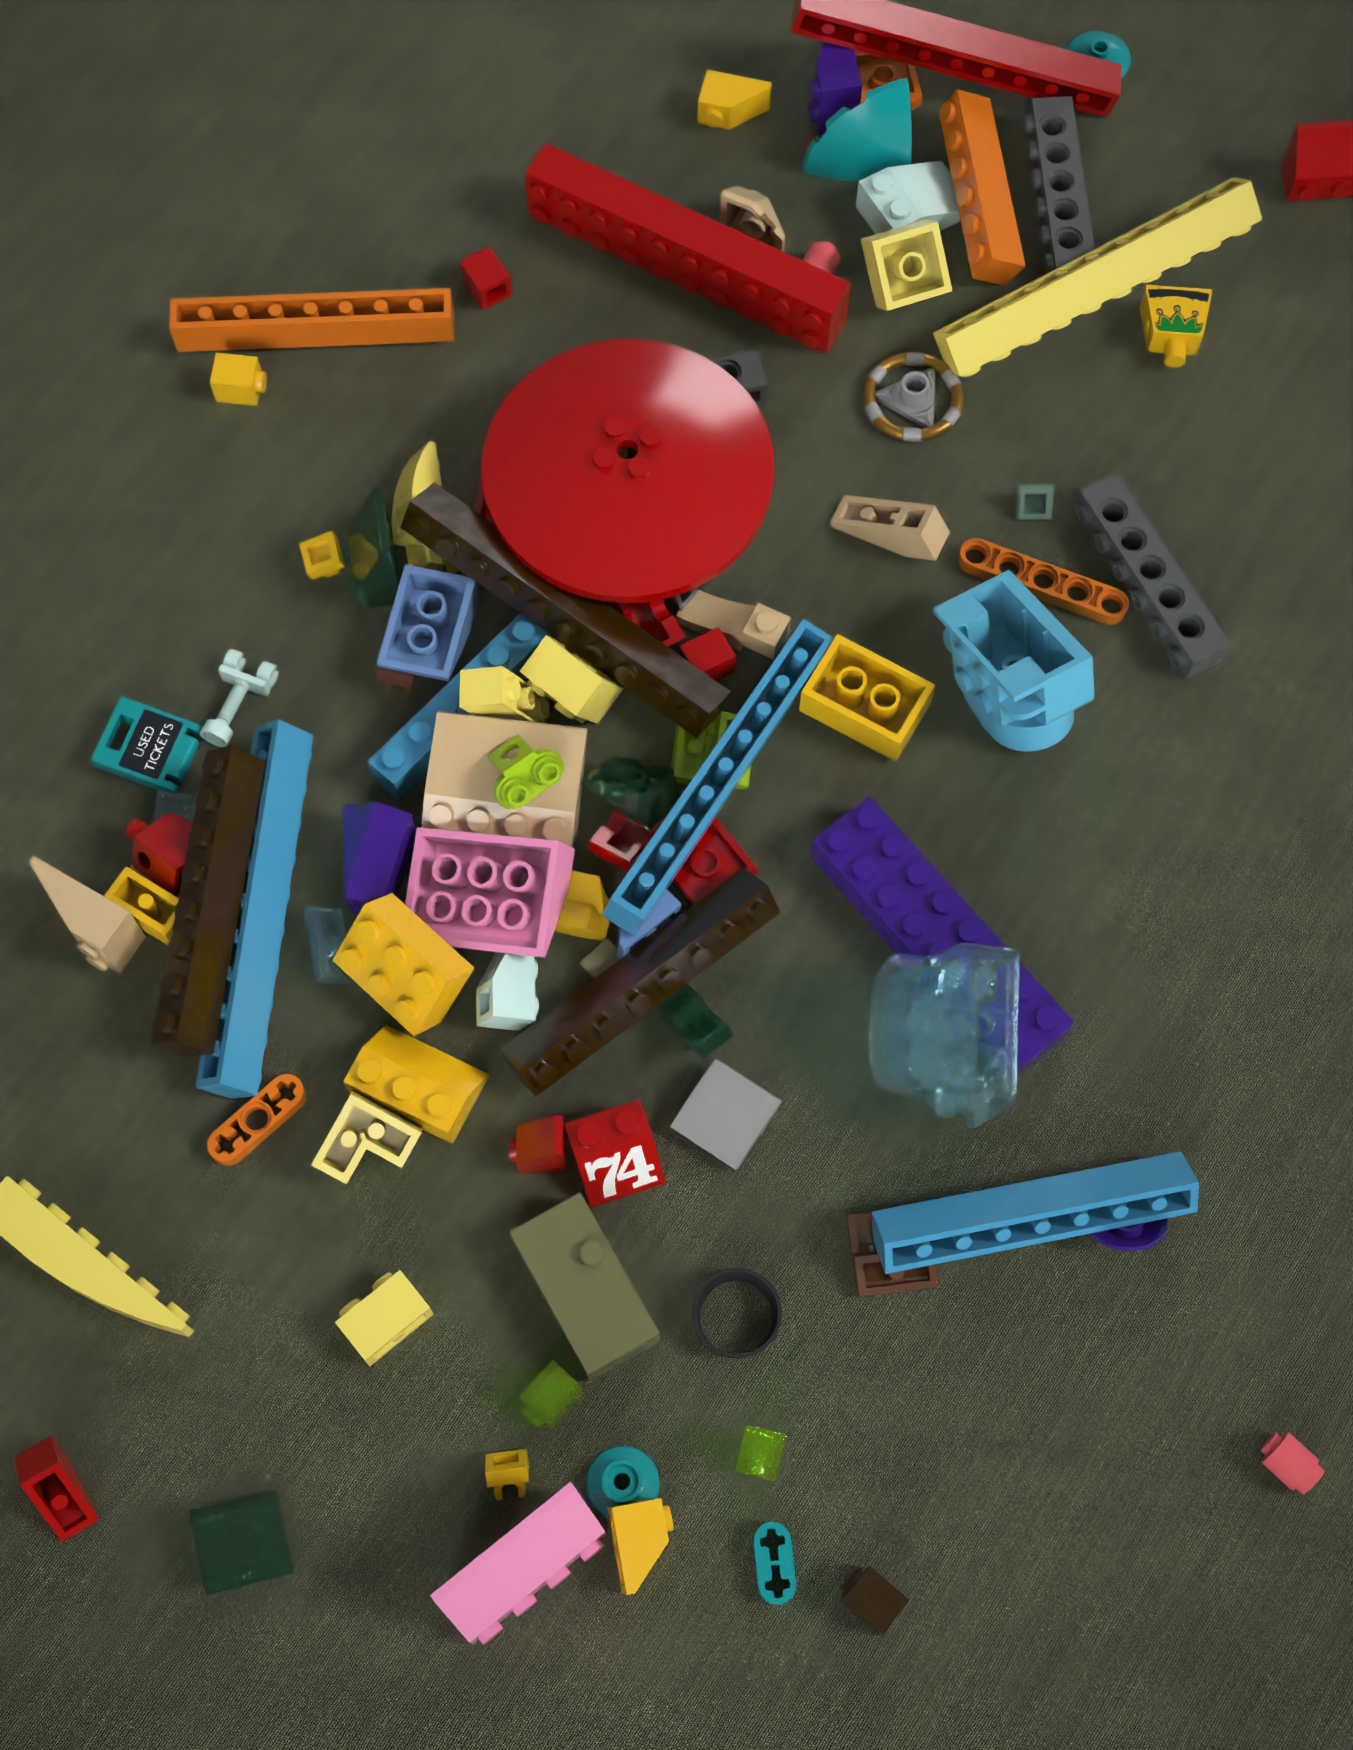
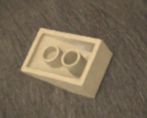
M33 856L29 863L69 931L79 942L76 948L87 955L86 960L97 969L105 972L109 967L120 974L146 938V935L131 913Z

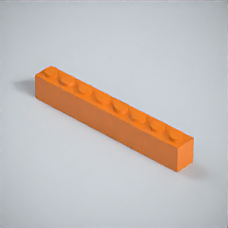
M451 288L170 299L169 329L178 352L455 341L454 307Z

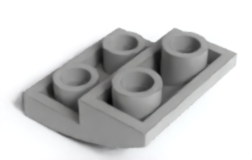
M715 1059L688 1097L670 1127L737 1170L759 1135L766 1129L782 1100L725 1063Z

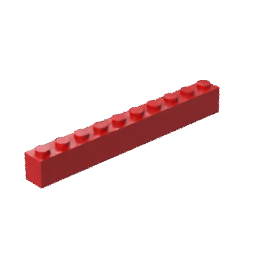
M794 0L790 33L1031 98L1072 96L1074 109L1105 118L1108 117L1121 96V64L888 0Z

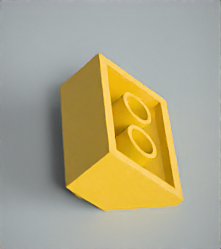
M385 1025L361 1048L343 1083L349 1094L354 1090L422 1127V1130L453 1144L483 1089L489 1074Z

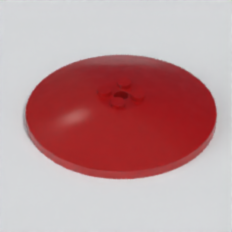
M612 339L578 346L558 354L529 372L515 385L497 409L487 431L481 460V478L486 506L497 533L512 553L539 577L566 592L584 598L615 603H642L677 596L705 584L730 567L752 543L764 522L773 493L775 472L774 450L768 427L757 404L744 387L723 368L693 351L669 343L644 339ZM626 447L637 451V455L631 459H623L617 453Z

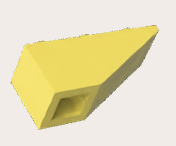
M496 666L460 670L459 707L470 714L545 723V719L549 716V702L546 696L542 697L535 693L532 687L526 685V681L505 667Z

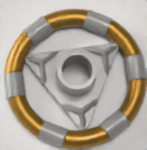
M917 352L895 354L875 365L866 377L862 393L864 410L872 424L890 437L909 442L927 441L943 435L959 419L964 406V391L958 376L942 360ZM906 365L929 368L923 372H909L901 381L876 391L878 384L884 376L897 367ZM936 372L942 377L951 391V405L941 420L933 425ZM876 401L922 428L900 427L885 418Z

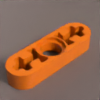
M291 1074L277 1076L258 1092V1095L250 1099L210 1135L207 1142L208 1152L212 1158L223 1166L237 1164L295 1114L306 1101V1090L300 1079ZM285 1086L288 1089H292L295 1086L296 1088L293 1090L295 1098L291 1101L284 1098L278 1102L276 1107L280 1112L275 1116V1113L265 1101L270 1098L274 1105L282 1097L279 1091L282 1087ZM255 1110H263L268 1114L266 1125L259 1130L248 1128L246 1123L249 1114ZM239 1124L240 1128L250 1139L245 1142L242 1136H239L232 1143L235 1149L233 1153L228 1154L226 1151L218 1154L222 1149L219 1144L221 1140L225 1138L230 1142L239 1135L234 1129Z

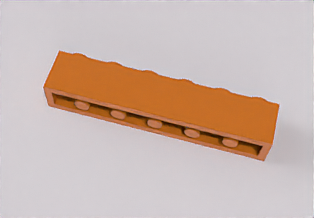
M957 89L938 111L973 279L1006 286L1026 265L991 100L988 97Z

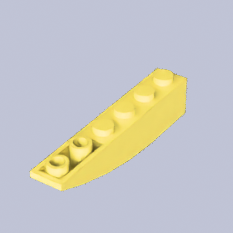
M9 1176L4 1178L0 1183V1236L25 1257L75 1292L109 1310L149 1326L186 1337L192 1335L194 1330L185 1323L190 1316L172 1301L167 1307L155 1298L160 1292L156 1287L142 1276L137 1282L125 1274L130 1268L127 1263L112 1251L107 1257L95 1249L100 1243L98 1239L83 1227L77 1233L66 1225L71 1217L53 1202L48 1208L42 1205L37 1200L42 1193L24 1178L19 1184Z

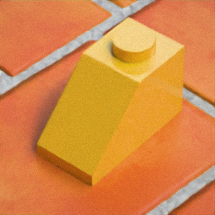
M707 69L698 98L697 123L712 128L719 127L730 130L768 111L771 106L772 82Z
M661 1498L607 1507L622 1594L630 1595L636 1593L669 1542L667 1532L673 1531L672 1514L669 1505H662Z

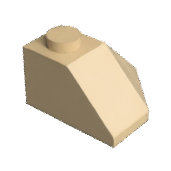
M738 185L724 189L720 200V223L784 252L785 234L769 198L755 190H748Z

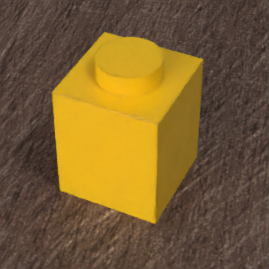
M216 353L210 385L216 402L257 406L260 392L264 393L266 390L267 375L265 371L261 370L258 357Z

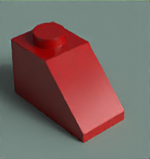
M553 1115L517 1125V1137L509 1139V1161L516 1162L519 1174L566 1173V1131L563 1115Z
M52 1435L14 1457L20 1486L61 1542L99 1520L98 1514L73 1465Z

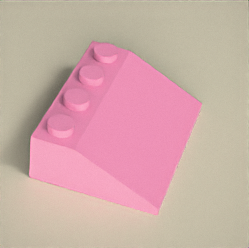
M417 827L405 905L453 948L545 958L570 887L575 849L555 840Z
M570 1482L430 1596L469 1643L474 1644L477 1640H480L484 1645L503 1630L499 1622L510 1613L514 1612L518 1617L537 1602L534 1594L547 1584L550 1589H553L571 1574L567 1567L576 1559L581 1557L585 1562L604 1547L601 1539L606 1536V1532Z

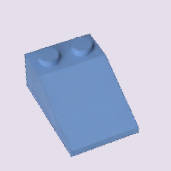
M405 564L376 663L377 667L450 681L474 622L480 600L477 582L470 577Z

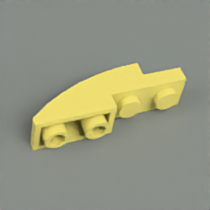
M429 441L409 459L399 477L393 500L392 533L393 543L406 547L408 565L436 570L442 565V557L400 528L408 504L414 497L434 482L442 487L436 444Z

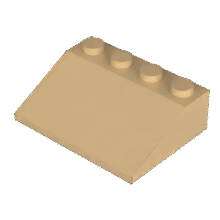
M438 710L424 791L421 828L555 840L573 847L578 834L588 728ZM516 735H519L534 751L541 748L554 750L562 758L564 764L563 774L554 785L517 809H506L496 801L493 795V785L502 773L489 760L488 755ZM518 748L505 753L502 759L509 758L512 760L515 758Z

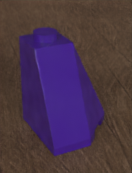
M376 801L367 802L364 809H358L359 806L355 803L345 804L342 810L345 898L349 908L352 910L351 912L355 916H358L364 904L390 893H393L395 896L397 895L413 855L416 828L411 813Z

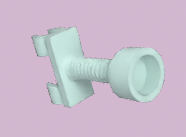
M230 649L224 658L223 665H220L218 671L222 681L233 684V688L215 720H206L200 731L201 737L215 746L226 747L233 736V731L229 728V724L232 718H234L245 694L249 690L268 697L270 689L278 678L279 671L275 670L277 665L263 661L259 666L256 677L242 672L246 659L242 658L244 653Z

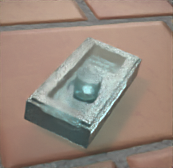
M318 906L308 907L303 911L316 982L349 984L354 980L332 961L346 937L342 909Z

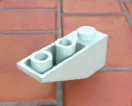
M495 952L476 988L478 1027L520 1031L536 1021L539 1011V1001L535 997L538 963L534 960V956Z

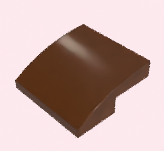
M872 1211L846 1214L858 1297L939 1287L936 1264L885 1274L873 1243Z

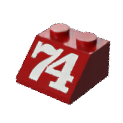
M640 1099L564 1124L566 1136L591 1209L666 1184L654 1138Z

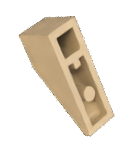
M850 495L843 496L830 521L832 528L904 557L936 561L950 533L935 505Z

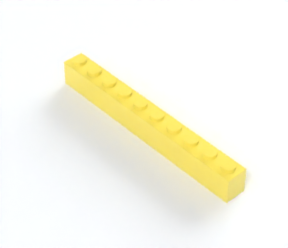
M1233 177L933 332L943 361L957 376L968 377L980 371V366L985 363L1002 360L1011 354L1010 350L1020 345L1026 346L1039 341L1041 334L1051 329L1058 330L1068 326L1072 318L1080 314H1089L1101 308V303L1111 298L1116 299L1126 296L1132 291L1131 288L1137 284L1152 282L1160 278L1161 272L1189 263L1191 256L1201 251L1208 252L1218 248L1221 245V241L1230 236H1239L1251 230V225L1262 220L1251 180Z

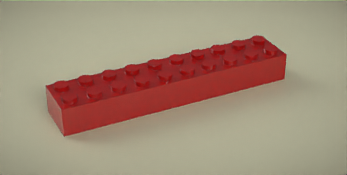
M546 142L524 172L528 213L539 223H547L562 230L569 237H577L590 243L599 251H607L620 257L627 264L637 265L646 269L657 278L667 279L676 283L687 292L704 296L717 306L727 307L740 313L747 320L757 321L770 327L777 334L787 335L802 342L809 349H817L828 354L846 324L851 282Z

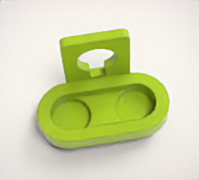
M519 735L514 736L488 755L492 764L502 773L493 785V795L496 801L506 809H517L554 785L561 778L564 770L563 760L554 750L541 748L534 751ZM518 748L515 758L512 760L509 758L502 759L505 753Z

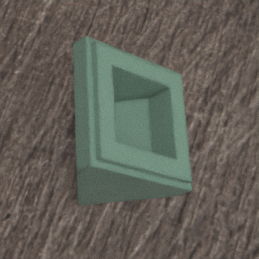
M1054 484L1017 485L1014 492L1015 519L1052 520Z

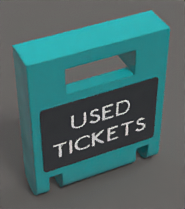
M120 696L91 758L92 766L163 793L176 796L179 787L167 781L166 777L168 776V778L180 783L183 782L200 745L196 738L186 734L202 738L200 731L203 726ZM123 721L125 725L131 727L120 751L111 749L110 746Z

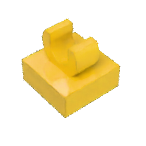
M333 531L299 543L306 573L312 580L322 576L326 578L341 573L340 569L345 568L338 538Z
M527 1449L485 1455L487 1488L494 1487V1496L497 1500H502V1487L510 1484H515L518 1488V1496L524 1497L526 1482H529Z

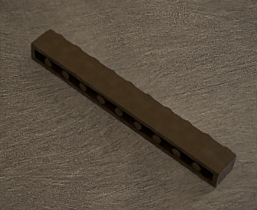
M434 482L409 502L400 527L691 735L698 738L717 718L731 691L605 602L566 592L539 577L506 546L493 523Z

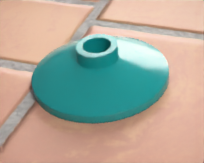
M1103 31L1082 33L1076 36L1066 49L1121 64V79L1127 74L1131 63L1130 51L1126 44L1117 36Z

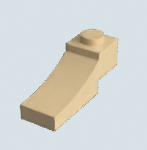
M699 590L684 609L678 611L676 621L678 624L700 634H705L719 627L730 647L741 652L744 646L774 660L790 631L791 617L760 603H757L756 606L737 603Z

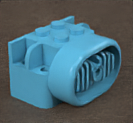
M1010 570L933 608L934 615L946 627L943 632V643L952 654L956 683L984 729L1002 746L1023 752L1049 748L1060 742L1070 731L1074 722V710L1094 700L1093 656Z

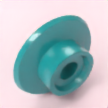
M626 1445L610 1447L598 1454L590 1464L585 1479V1489L590 1504L600 1515L609 1519L607 1507L657 1498L660 1485L659 1474L651 1458L640 1449ZM620 1475H625L630 1479V1485L624 1490H619L614 1485L615 1479Z

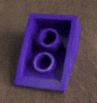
M823 42L816 62L815 79H810V94L813 101L808 102V114L810 122H816L818 135H824L827 131V120L842 107L852 110L861 104L863 86L854 50Z

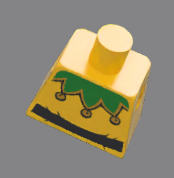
M1159 285L1145 286L1139 310L1146 347L1150 352L1164 353V364L1171 368L1181 367L1186 363V355L1197 354L1205 330L1212 289Z

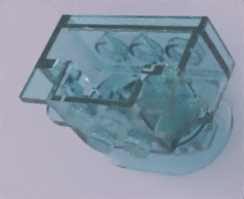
M958 943L930 956L895 953L888 957L877 972L870 997L869 1062L871 1073L877 1086L885 1092L921 1098L928 1107L935 1109L939 1117L950 1118L955 1114L967 1115L966 1127L973 1129L1016 1105L1020 950Z

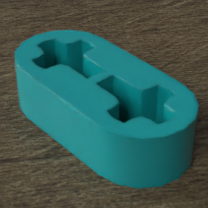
M767 1522L757 1529L753 1539L757 1586L759 1594L765 1602L770 1605L780 1606L786 1604L796 1591L792 1541L790 1533L784 1525L778 1522ZM768 1530H775L776 1537H783L784 1544L779 1545L777 1548L778 1560L770 1561L769 1548L766 1546L761 1547L760 1539L767 1537ZM779 1566L780 1579L783 1581L788 1580L789 1588L782 1591V1597L774 1598L773 1591L765 1589V1583L772 1580L771 1567Z

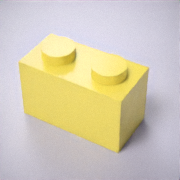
M401 1270L394 1275L388 1272L380 1277L371 1287L374 1291L362 1301L356 1298L349 1302L339 1312L341 1318L335 1322L369 1366L374 1364L434 1315L429 1305Z

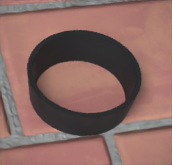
M729 1268L713 1274L701 1285L694 1298L692 1317L697 1334L711 1350L725 1357L744 1358L761 1352L774 1340L781 1325L782 1306L777 1291L765 1277L749 1269ZM731 1281L746 1282L761 1290L767 1297L773 1313L772 1328L766 1340L758 1348L742 1354L724 1352L713 1346L704 1335L700 1322L701 1308L707 1295L717 1286Z

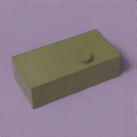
M580 1192L509 1232L515 1248L589 1382L660 1342V1333Z

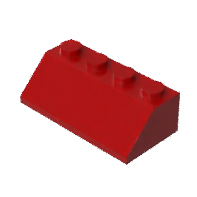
M1353 120L1296 125L1280 167L1287 201H1310L1320 198L1342 199L1353 196Z

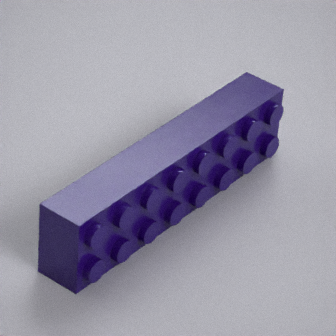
M871 796L867 797L812 839L810 858L1009 1083L1068 1036L1075 1022Z

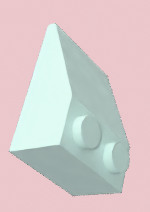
M942 161L887 167L858 182L856 208L875 234L925 219L938 222L940 231L961 221L952 176Z

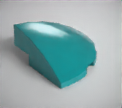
M907 77L866 92L865 102L852 110L842 107L826 122L827 131L820 140L812 139L806 150L802 164L804 173L843 181H860L887 167L911 164L912 121Z

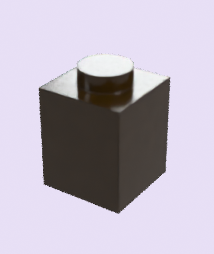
M868 1566L863 1573L855 1568L840 1587L846 1593L840 1602L879 1636L885 1633L909 1602L907 1597L871 1566Z

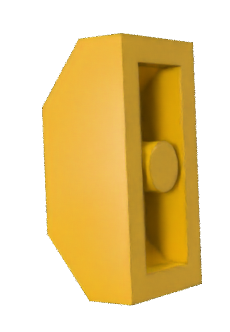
M572 870L570 887L554 932L600 942L607 938L611 921L602 916L609 902V898L605 893L600 876Z

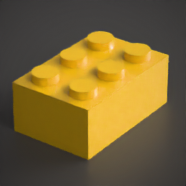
M837 634L801 691L799 711L896 762L929 708L935 684Z
M393 893L364 904L332 960L413 1036L442 1022L474 970V967Z

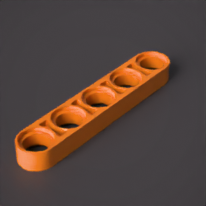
M972 538L965 541L961 546L958 563L960 568L969 575L987 581L1002 573L999 569L1002 563L1011 562L1019 570L1015 576L1040 601L1107 625L1118 624L1126 615L1129 607L1128 597L1123 591L983 539ZM970 550H978L983 553L985 560L977 564L971 563L967 560L965 554ZM1041 574L1050 577L1053 585L1045 589L1039 588L1035 585L1033 578ZM1071 587H1080L1086 592L1087 597L1082 601H1075L1068 596L1067 590ZM1108 599L1115 600L1119 603L1121 611L1114 614L1108 613L1102 608L1101 603Z

